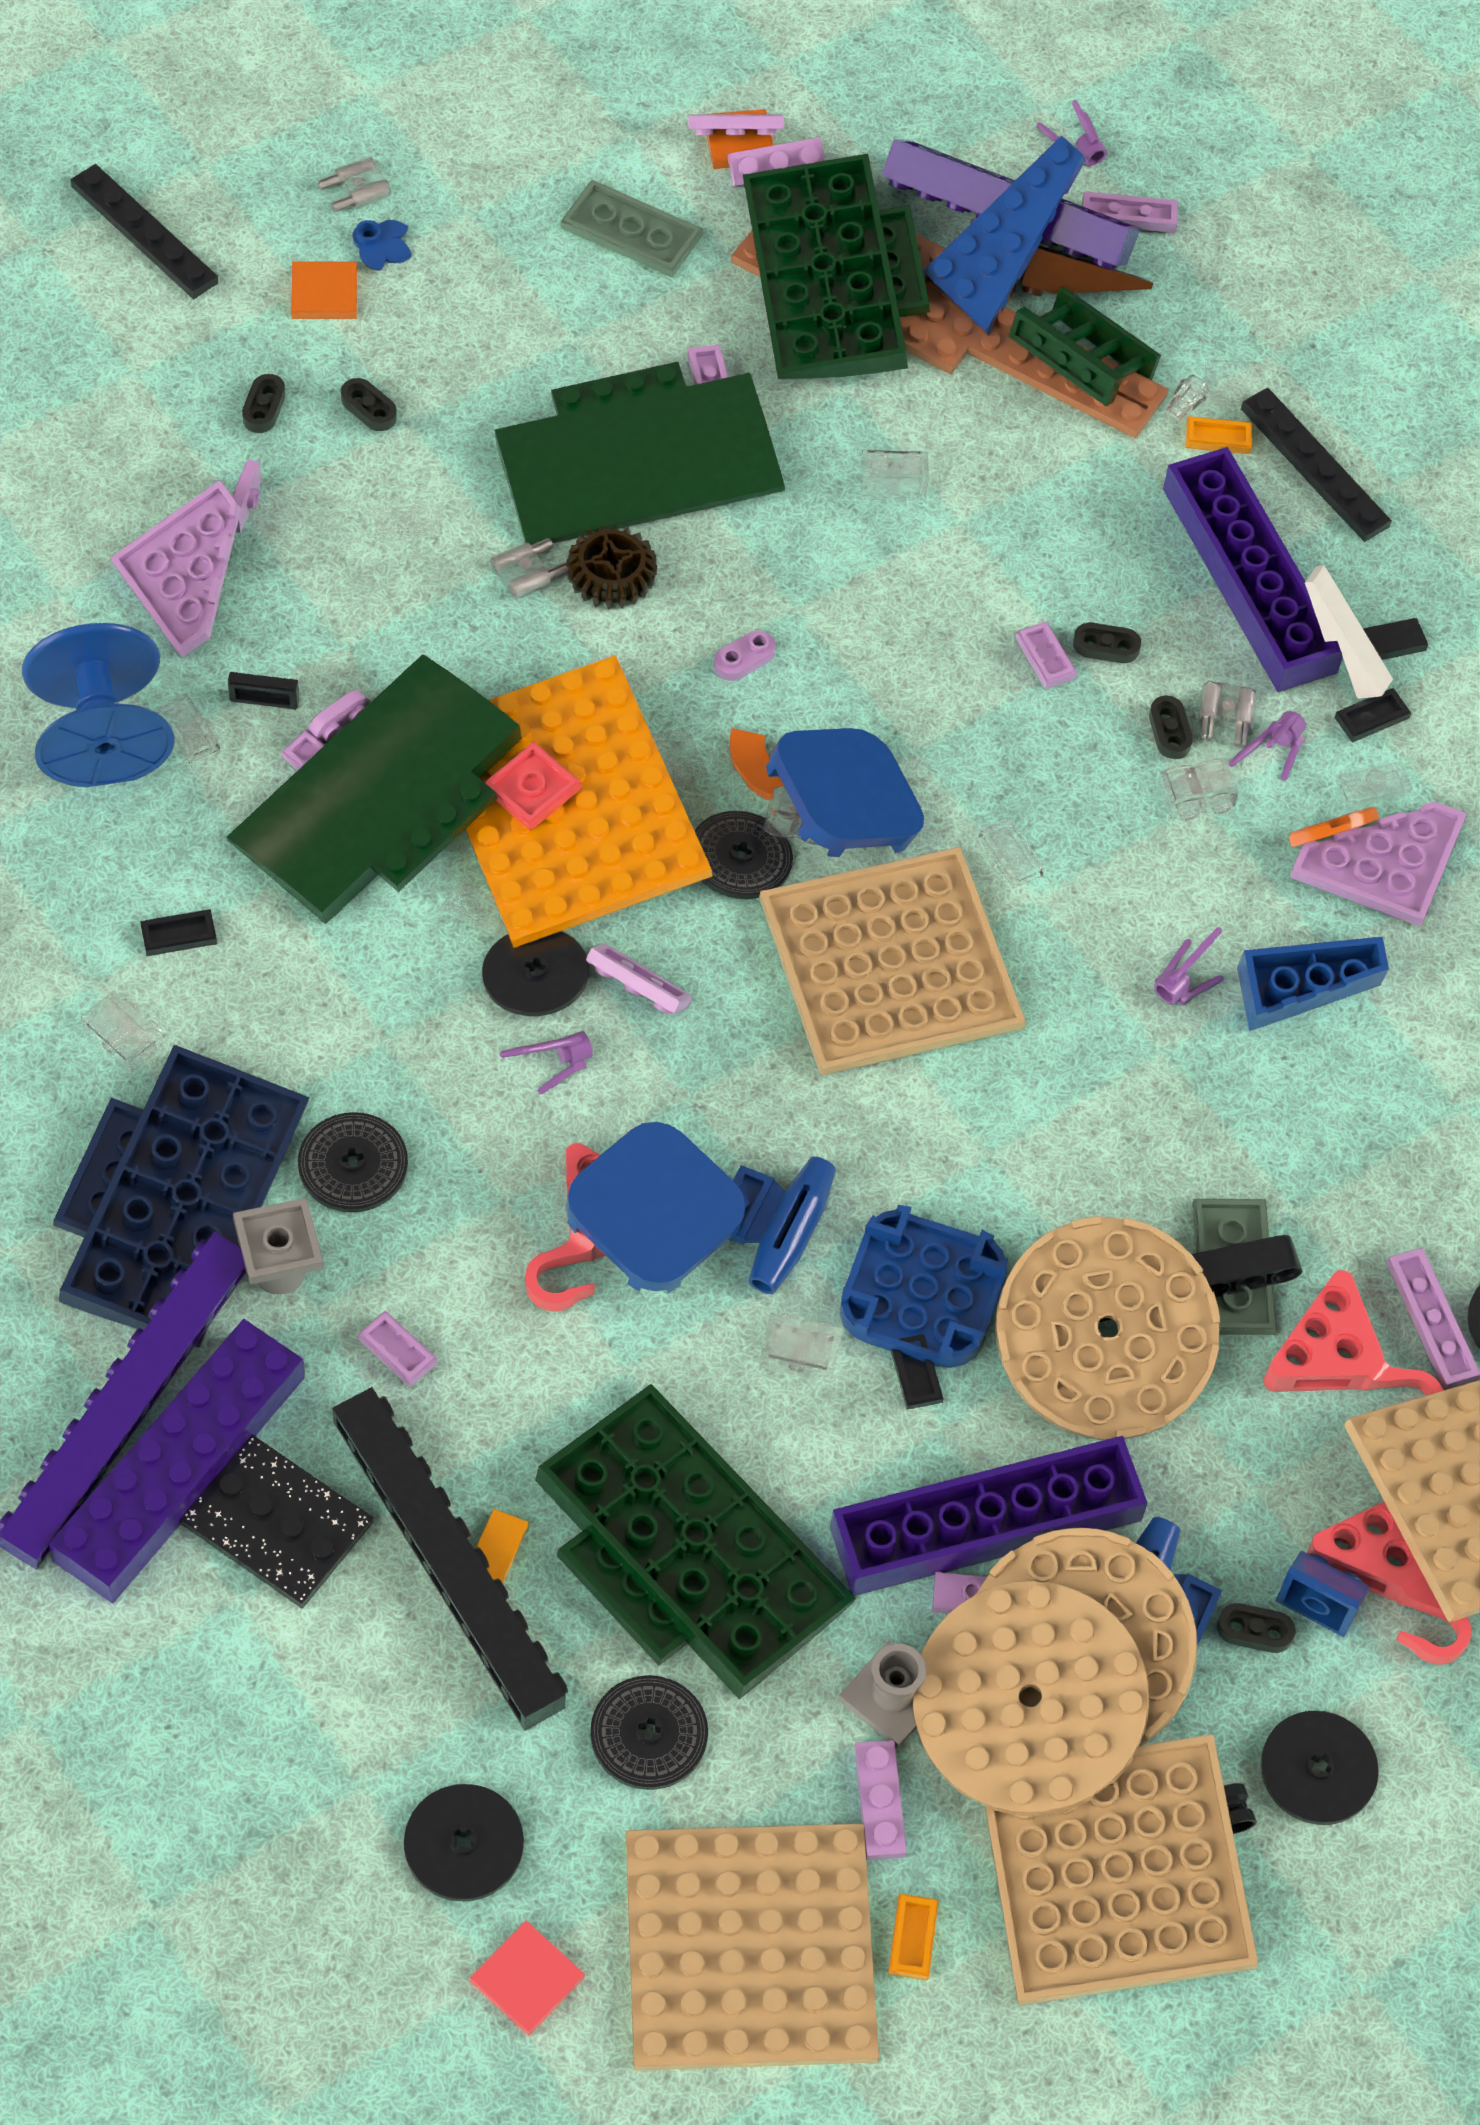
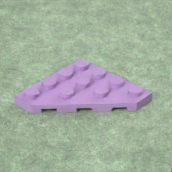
M220 480L110 558L181 658L210 639L241 508Z
M1434 801L1421 806V809L1407 814L1403 811L1378 819L1376 824L1361 828L1359 826L1334 834L1333 838L1320 842L1315 840L1305 843L1301 848L1290 878L1421 927L1467 813Z

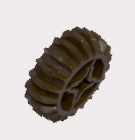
M615 524L611 530H606L601 525L598 532L588 529L586 537L578 536L576 545H571L566 561V566L569 568L567 578L569 583H572L574 593H581L583 601L593 598L595 607L601 602H606L608 610L611 608L612 603H618L623 609L626 600L635 605L638 601V596L645 598L648 589H652L655 575H657L656 554L654 550H651L649 540L642 541L640 532L631 535L629 527L620 531Z

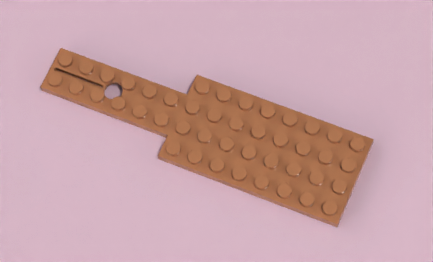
M751 231L732 254L731 263L760 277L754 238ZM916 234L922 269L924 270L945 248ZM925 275L924 279L930 304V313L900 317L906 352L949 374L953 373L968 353L1135 439L1168 395L1169 389L1134 372L1122 379L1114 402L1104 406L1008 337L1016 314L1015 311L1004 307L1003 311L1000 310L993 322L994 327L988 336ZM1016 283L1007 297L1008 300L1015 292ZM1080 345L1081 347H1083V348H1084L1085 350H1087L1088 352L1090 351V349H1088V348H1086V347ZM1106 357L1101 359L1102 362L1112 369L1120 366V364Z

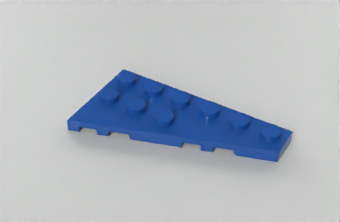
M1062 135L923 270L924 275L988 336L994 327L993 322L999 311H1003L1008 302L1007 297L1015 282H1019L1043 239L1041 235L1047 224L1053 221L1057 213L1056 208L1062 197L1069 192L1086 161L1083 154Z

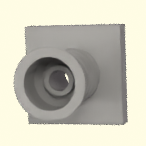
M307 1197L233 1213V1220L250 1285L257 1283L263 1290L271 1294H287L302 1284L307 1272L324 1269Z
M888 1641L839 1694L838 1700L886 1740H894L895 1747L898 1749L917 1728L913 1712V1696L924 1682L926 1676L925 1661L915 1648L902 1643L892 1644Z

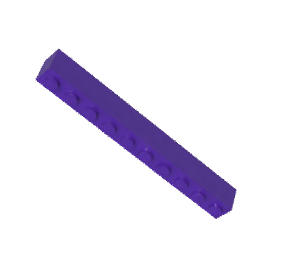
M215 1231L208 1241L202 1239L197 1244L191 1255L194 1261L187 1271L181 1268L170 1284V1288L173 1290L167 1299L160 1298L155 1303L148 1317L152 1320L144 1330L138 1328L132 1335L127 1345L130 1350L124 1359L117 1358L112 1363L106 1373V1377L109 1380L102 1390L95 1388L84 1405L87 1411L80 1421L74 1418L67 1426L62 1436L65 1442L58 1451L52 1449L47 1454L40 1466L44 1471L36 1482L30 1480L25 1485L18 1497V1500L22 1502L15 1512L7 1511L0 1520V1547L32 1568L38 1569L50 1552V1541L87 1500L247 1272L241 1248Z

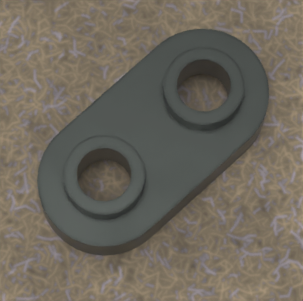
M263 374L253 381L242 409L243 424L249 431L264 433L274 427L286 396L285 383L279 376Z
M353 378L342 385L341 401L343 406L367 427L375 431H385L395 425L397 420L396 405L369 381L362 378ZM355 397H360V398H362V399H361V400H354L353 398H355Z
M1088 622L1081 624L1075 630L1073 647L1078 654L1087 658L1129 663L1134 661L1139 655L1141 638L1134 630L1129 628ZM1090 641L1093 642L1095 645L1087 644L1085 642ZM1118 647H1125L1128 650L1118 649Z
M1164 695L1157 697L1152 702L1149 712V720L1157 748L1167 758L1181 759L1190 752L1193 741L1184 706L1179 699L1173 696ZM1166 714L1171 718L1165 719L1161 715ZM1175 742V743H1177L1179 746H1173V745H1171V744H1169V743Z
M1233 1603L1226 1606L1222 1610L1217 1622L1218 1633L1226 1642L1271 1653H1280L1287 1650L1292 1644L1296 1633L1294 1622L1288 1615L1279 1611L1241 1603ZM1230 1623H1240L1243 1627V1630H1233L1230 1627ZM1276 1630L1281 1638L1272 1639L1268 1635V1631Z

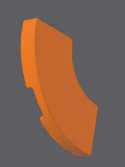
M732 728L729 751L734 769L737 770L750 790L766 800L782 805L786 789L779 776H768L766 765L770 761V757L765 748V735Z
M1369 807L1294 831L1289 835L1291 846L1294 847L1376 821L1379 819L1376 807Z

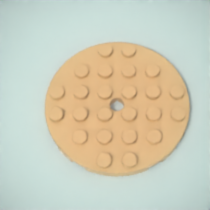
M1088 1217L1071 1221L1069 1224L1046 1233L1035 1241L1016 1262L1005 1281L998 1302L996 1315L997 1346L1001 1362L1013 1387L1021 1398L1046 1421L1069 1433L1086 1438L1107 1440L1123 1436L1124 1439L1148 1434L1170 1423L1182 1414L1202 1392L1212 1374L1219 1352V1309L1215 1294L1211 1291L1208 1281L1202 1273L1203 1269L1195 1258L1170 1235L1149 1224L1130 1218ZM1103 1318L1113 1319L1118 1326L1117 1335L1110 1338L1102 1337L1098 1329L1099 1321Z
M1070 1528L1052 1531L1033 1538L1034 1540L1022 1545L1018 1549L1011 1550L989 1571V1575L975 1595L987 1589L1009 1583L1048 1582L1077 1590L1105 1606L1125 1626L1141 1654L1148 1680L1149 1711L1145 1733L1141 1738L1139 1746L1150 1741L1165 1728L1180 1709L1189 1692L1197 1663L1198 1643L1195 1619L1190 1603L1174 1574L1157 1556L1132 1542L1131 1539L1099 1529ZM1028 1687V1689L1021 1693L1019 1700L1023 1705L1033 1707L1041 1701L1042 1694L1037 1689Z
M1015 1582L990 1588L974 1595L951 1611L931 1634L922 1650L921 1655L926 1664V1676L924 1682L913 1696V1712L919 1737L929 1759L944 1776L945 1780L970 1800L972 1798L983 1805L992 1807L995 1811L1012 1815L1039 1816L1060 1813L1093 1799L1094 1795L1101 1792L1110 1783L1113 1784L1133 1760V1755L1145 1733L1148 1719L1149 1688L1146 1670L1141 1654L1125 1626L1113 1613L1093 1598L1066 1586L1048 1582ZM1028 1687L1037 1689L1042 1694V1699L1036 1706L1027 1707L1019 1700L1021 1693L1028 1689Z

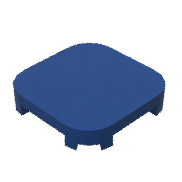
M854 728L792 731L785 733L771 751L770 761L766 765L768 776H779L803 822L797 833L804 842L811 838L818 845L829 849L827 856L840 857L845 849L879 846H891L894 853L905 851L923 828L924 815L921 806L894 755L887 745L874 734Z
M661 1122L642 1123L631 1129L582 1170L570 1184L565 1205L568 1216L567 1223L573 1232L577 1233L580 1230L629 1277L627 1283L638 1292L642 1288L650 1291L666 1290L667 1293L680 1287L681 1281L727 1240H733L739 1232L746 1207L743 1193L736 1183L681 1131Z
M897 1205L896 1210L883 1212L876 1217L872 1215L866 1225L865 1233L846 1285L843 1287L840 1305V1317L843 1326L853 1337L864 1343L889 1351L897 1349L900 1350L901 1355L923 1362L925 1359H928L935 1366L952 1368L965 1365L976 1357L983 1345L1007 1271L1008 1258H1005L1003 1250L994 1241V1235L982 1229L980 1236L912 1215L910 1214L912 1208L910 1206ZM924 1334L928 1349L921 1347L920 1340L905 1342L899 1339Z

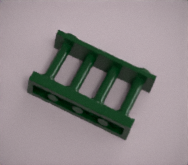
M1064 286L1059 288L1053 308L1048 313L1039 317L1025 306L1017 310L1008 335L1013 341L1104 406L1114 402L1122 379L1136 372L1152 380L1161 358V354ZM1061 321L1073 330L1063 334L1052 325ZM1085 338L1097 347L1088 352L1076 342ZM1109 355L1121 363V365L1112 369L1102 362L1101 359Z

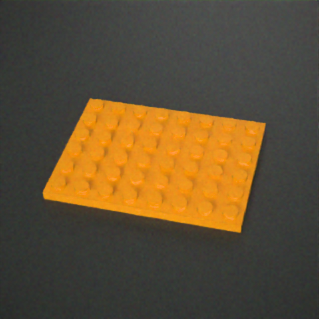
M616 655L489 699L491 703L520 725L522 739L480 778L483 782L534 741L581 781L582 789L531 831L496 801L465 829L514 948L712 877V869Z

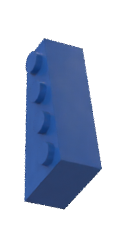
M1383 937L1244 950L1238 963L1237 971L1249 1031L1381 986L1389 970Z

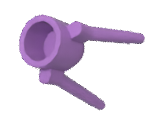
M1073 100V108L1085 131V134L1076 141V149L1083 154L1086 160L1085 164L1092 166L1104 160L1107 150L1098 138L1088 114L1083 112L1077 100ZM1037 123V128L1055 142L1059 138L1042 123Z
M1294 711L1284 712L1277 722L1273 721L1262 734L1231 759L1228 765L1234 767L1271 736L1266 743L1267 748H1271L1275 743L1281 746H1288L1289 744L1292 746L1281 775L1283 781L1287 780L1298 750L1305 741L1301 736L1306 728L1304 718Z
M1217 927L1179 968H1176L1191 945V940L1186 939L1163 973L1155 979V992L1166 1003L1174 1005L1178 1001L1181 1005H1185L1192 997L1224 980V977L1219 975L1189 990L1191 979L1186 973L1221 934L1222 929L1220 927Z
M580 1031L557 1040L504 1050L499 1055L505 1058L556 1049L563 1064L569 1062L570 1066L538 1089L539 1094H544L574 1072L585 1069L586 1064L584 1060L593 1056V1050L586 1033Z

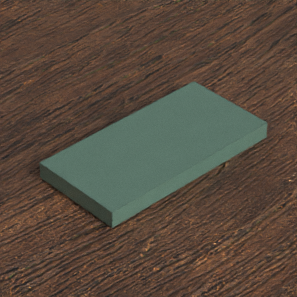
M592 179L561 220L562 229L672 278L703 235V228Z
M1193 1199L1196 1253L1269 1238L1266 1199ZM1273 1285L1252 1290L1244 1286L1245 1291L1229 1295L1226 1293L1223 1296L1216 1297L1220 1316L1219 1334L1276 1335L1277 1322Z

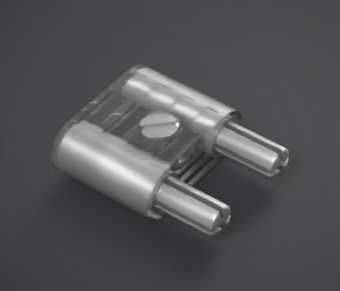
M371 156L335 169V174L317 181L320 190L340 184L346 193V197L331 203L334 212H339L352 206L358 209L388 198L392 194L389 183Z
M549 538L532 545L527 542L491 557V565L513 600L551 585V580L567 574L569 568L565 562L546 569L537 556L553 549L552 541Z
M1215 681L1204 683L1199 711V722L1202 724L1201 740L1205 741L1207 725H1209L1207 742L1212 740L1213 729L1216 726L1236 730L1234 745L1237 747L1239 746L1242 731L1240 748L1246 746L1247 732L1253 727L1256 691L1250 687Z

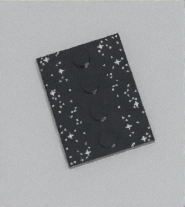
M253 1434L180 1519L182 1526L302 1609L374 1523L371 1515Z

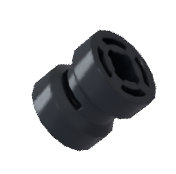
M1242 1783L1225 1785L1224 1791L1233 1834L1251 1829L1256 1825L1257 1821L1254 1811L1247 1806L1246 1801L1249 1796L1245 1785Z

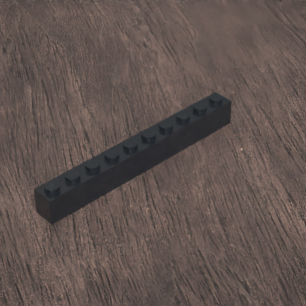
M373 1387L332 1408L334 1425L524 1731L565 1709V1694L568 1693V1688L558 1672L552 1674L545 1663L548 1661V1657L539 1641L532 1642L526 1633L529 1628L524 1616L518 1609L515 1611L511 1609L506 1601L509 1599V1595L504 1584L499 1578L493 1580L487 1570L489 1563L485 1554L479 1547L476 1549L472 1547L467 1539L470 1537V1533L465 1522L460 1516L454 1518L448 1507L451 1506L446 1492L441 1486L435 1488L429 1478L432 1476L426 1460L422 1456L418 1458L415 1456L410 1448L413 1446L407 1430L403 1426L398 1428L391 1418L394 1416V1412L386 1397L382 1396L379 1398Z

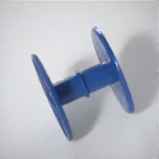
M82 624L47 636L28 652L22 664V677L27 688L34 695L48 703L76 708V711L70 712L51 723L42 732L36 743V763L47 776L67 785L94 787L137 780L153 772L168 759L175 743L174 733L170 724L161 715L150 709L131 704L116 703L135 695L145 688L159 669V649L148 635L135 628L121 624Z

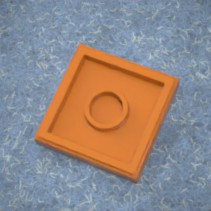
M766 109L712 114H767ZM713 129V135H706L713 169L729 168L727 155L730 153L774 146L772 136L758 135L757 129H745V135H726V129Z
M292 261V319H357V262Z

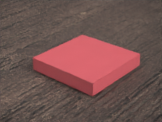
M534 741L484 782L496 792L497 799L495 801L530 831L582 789L581 781Z
M525 1921L470 1977V1982L524 2033L530 2036L585 1978V1974L528 1921Z

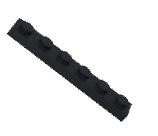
M96 163L70 179L71 187L193 300L218 284V275Z
M1268 387L1242 402L1241 410L1364 542L1390 527L1392 520Z

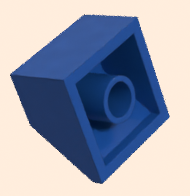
M1300 1551L1286 1574L1276 1602L1345 1637L1370 1586L1364 1584L1357 1575L1350 1572H1341L1330 1566L1321 1556Z

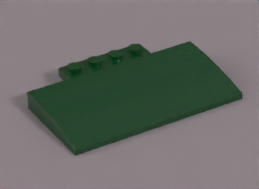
M868 154L743 174L778 379L846 377L908 369L907 352L900 317L930 313V304L910 205L879 210Z
M673 362L552 389L551 397L557 416L494 429L496 446L526 545H532L547 538L553 544L575 539L578 536L584 537L588 529L598 532L601 525L606 530H611L615 524L617 529L785 491L774 446L750 373L686 386L679 362Z
M422 654L226 837L227 841L326 924L378 875L396 891L400 892L497 799L496 792L480 778L522 739L520 725L465 682Z
M652 1384L648 1385L538 1466L535 1481L582 1530V1532L558 1549L557 1557L658 1666L688 1644L740 1700L855 1602L856 1597Z

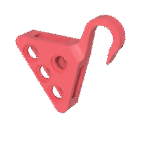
M573 1143L566 1149L567 1196L570 1184L576 1176L600 1156V1154L581 1143ZM570 1227V1238L564 1245L537 1255L529 1263L525 1274V1288L529 1299L541 1309L557 1312L569 1309L578 1301L594 1295L595 1284L569 1288L561 1293H550L539 1286L537 1279L546 1270L579 1262L593 1261L606 1255L580 1230L574 1233Z
M1339 1270L1332 1275L1275 1355L1263 1378L1265 1387L1272 1392L1349 1389L1366 1391L1379 1388L1415 1387L1423 1391L1427 1396L1443 1391L1437 1379L1425 1371L1395 1368L1386 1363L1352 1274L1344 1270ZM1325 1303H1332L1339 1310H1331L1326 1306ZM1306 1330H1314L1320 1337H1312ZM1337 1350L1346 1351L1351 1358L1342 1357ZM1287 1356L1297 1358L1301 1364L1296 1365L1291 1363L1287 1359Z
M1385 1502L1318 1532L1313 1537L1307 1554L1319 1555L1330 1566L1339 1571L1357 1575L1364 1584L1370 1586V1591L1394 1600L1400 1605L1414 1608L1448 1622ZM1367 1526H1376L1383 1534H1374ZM1334 1541H1343L1350 1546V1549H1341ZM1387 1557L1397 1558L1403 1566L1392 1565L1387 1560ZM1467 1617L1450 1622L1449 1624L1453 1627L1456 1634V1641L1446 1647L1433 1645L1426 1639L1404 1631L1399 1632L1396 1640L1414 1651L1420 1659L1431 1664L1444 1665L1454 1662L1464 1653L1471 1638V1625Z

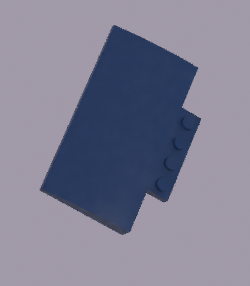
M173 1045L144 1110L111 1097L55 1215L53 1226L84 1237L60 1288L59 1302L132 1328L144 1330L152 1320L148 1317L151 1309L160 1298L167 1299L173 1290L170 1288L173 1278L181 1268L187 1271L194 1261L191 1255L202 1239L208 1241L215 1231L240 1247L233 1213L263 1206L310 1097L180 1046ZM207 1330L202 1335V1337L195 1345V1347L200 1348Z

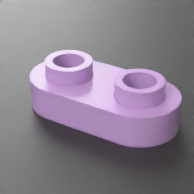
M752 631L721 648L714 658L716 674L724 680L735 681L769 663L775 655L776 643L774 638L764 631ZM755 643H761L763 645L756 646ZM732 658V659H735L736 661L730 662V661H728L727 659Z
M359 690L347 693L317 714L311 721L308 732L323 744L329 742L370 703L369 699Z

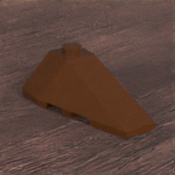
M1040 245L1018 282L1024 286V292L1036 296H1041L1042 291L1056 294L1062 286L1073 293L1152 289L1153 282L1148 279L1114 268L1110 270L1099 267L1093 262L1082 258L1072 259L1060 251Z

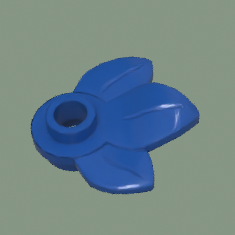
M364 220L353 231V243L360 249L359 257L361 261L373 270H382L386 262L403 263L411 258L409 247L401 239L408 231V226L402 222L385 220L378 224L372 220Z

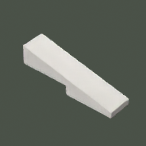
M1325 565L1316 566L1306 580L1305 585L1325 642L1338 641L1357 699L1383 696L1393 680L1392 676Z

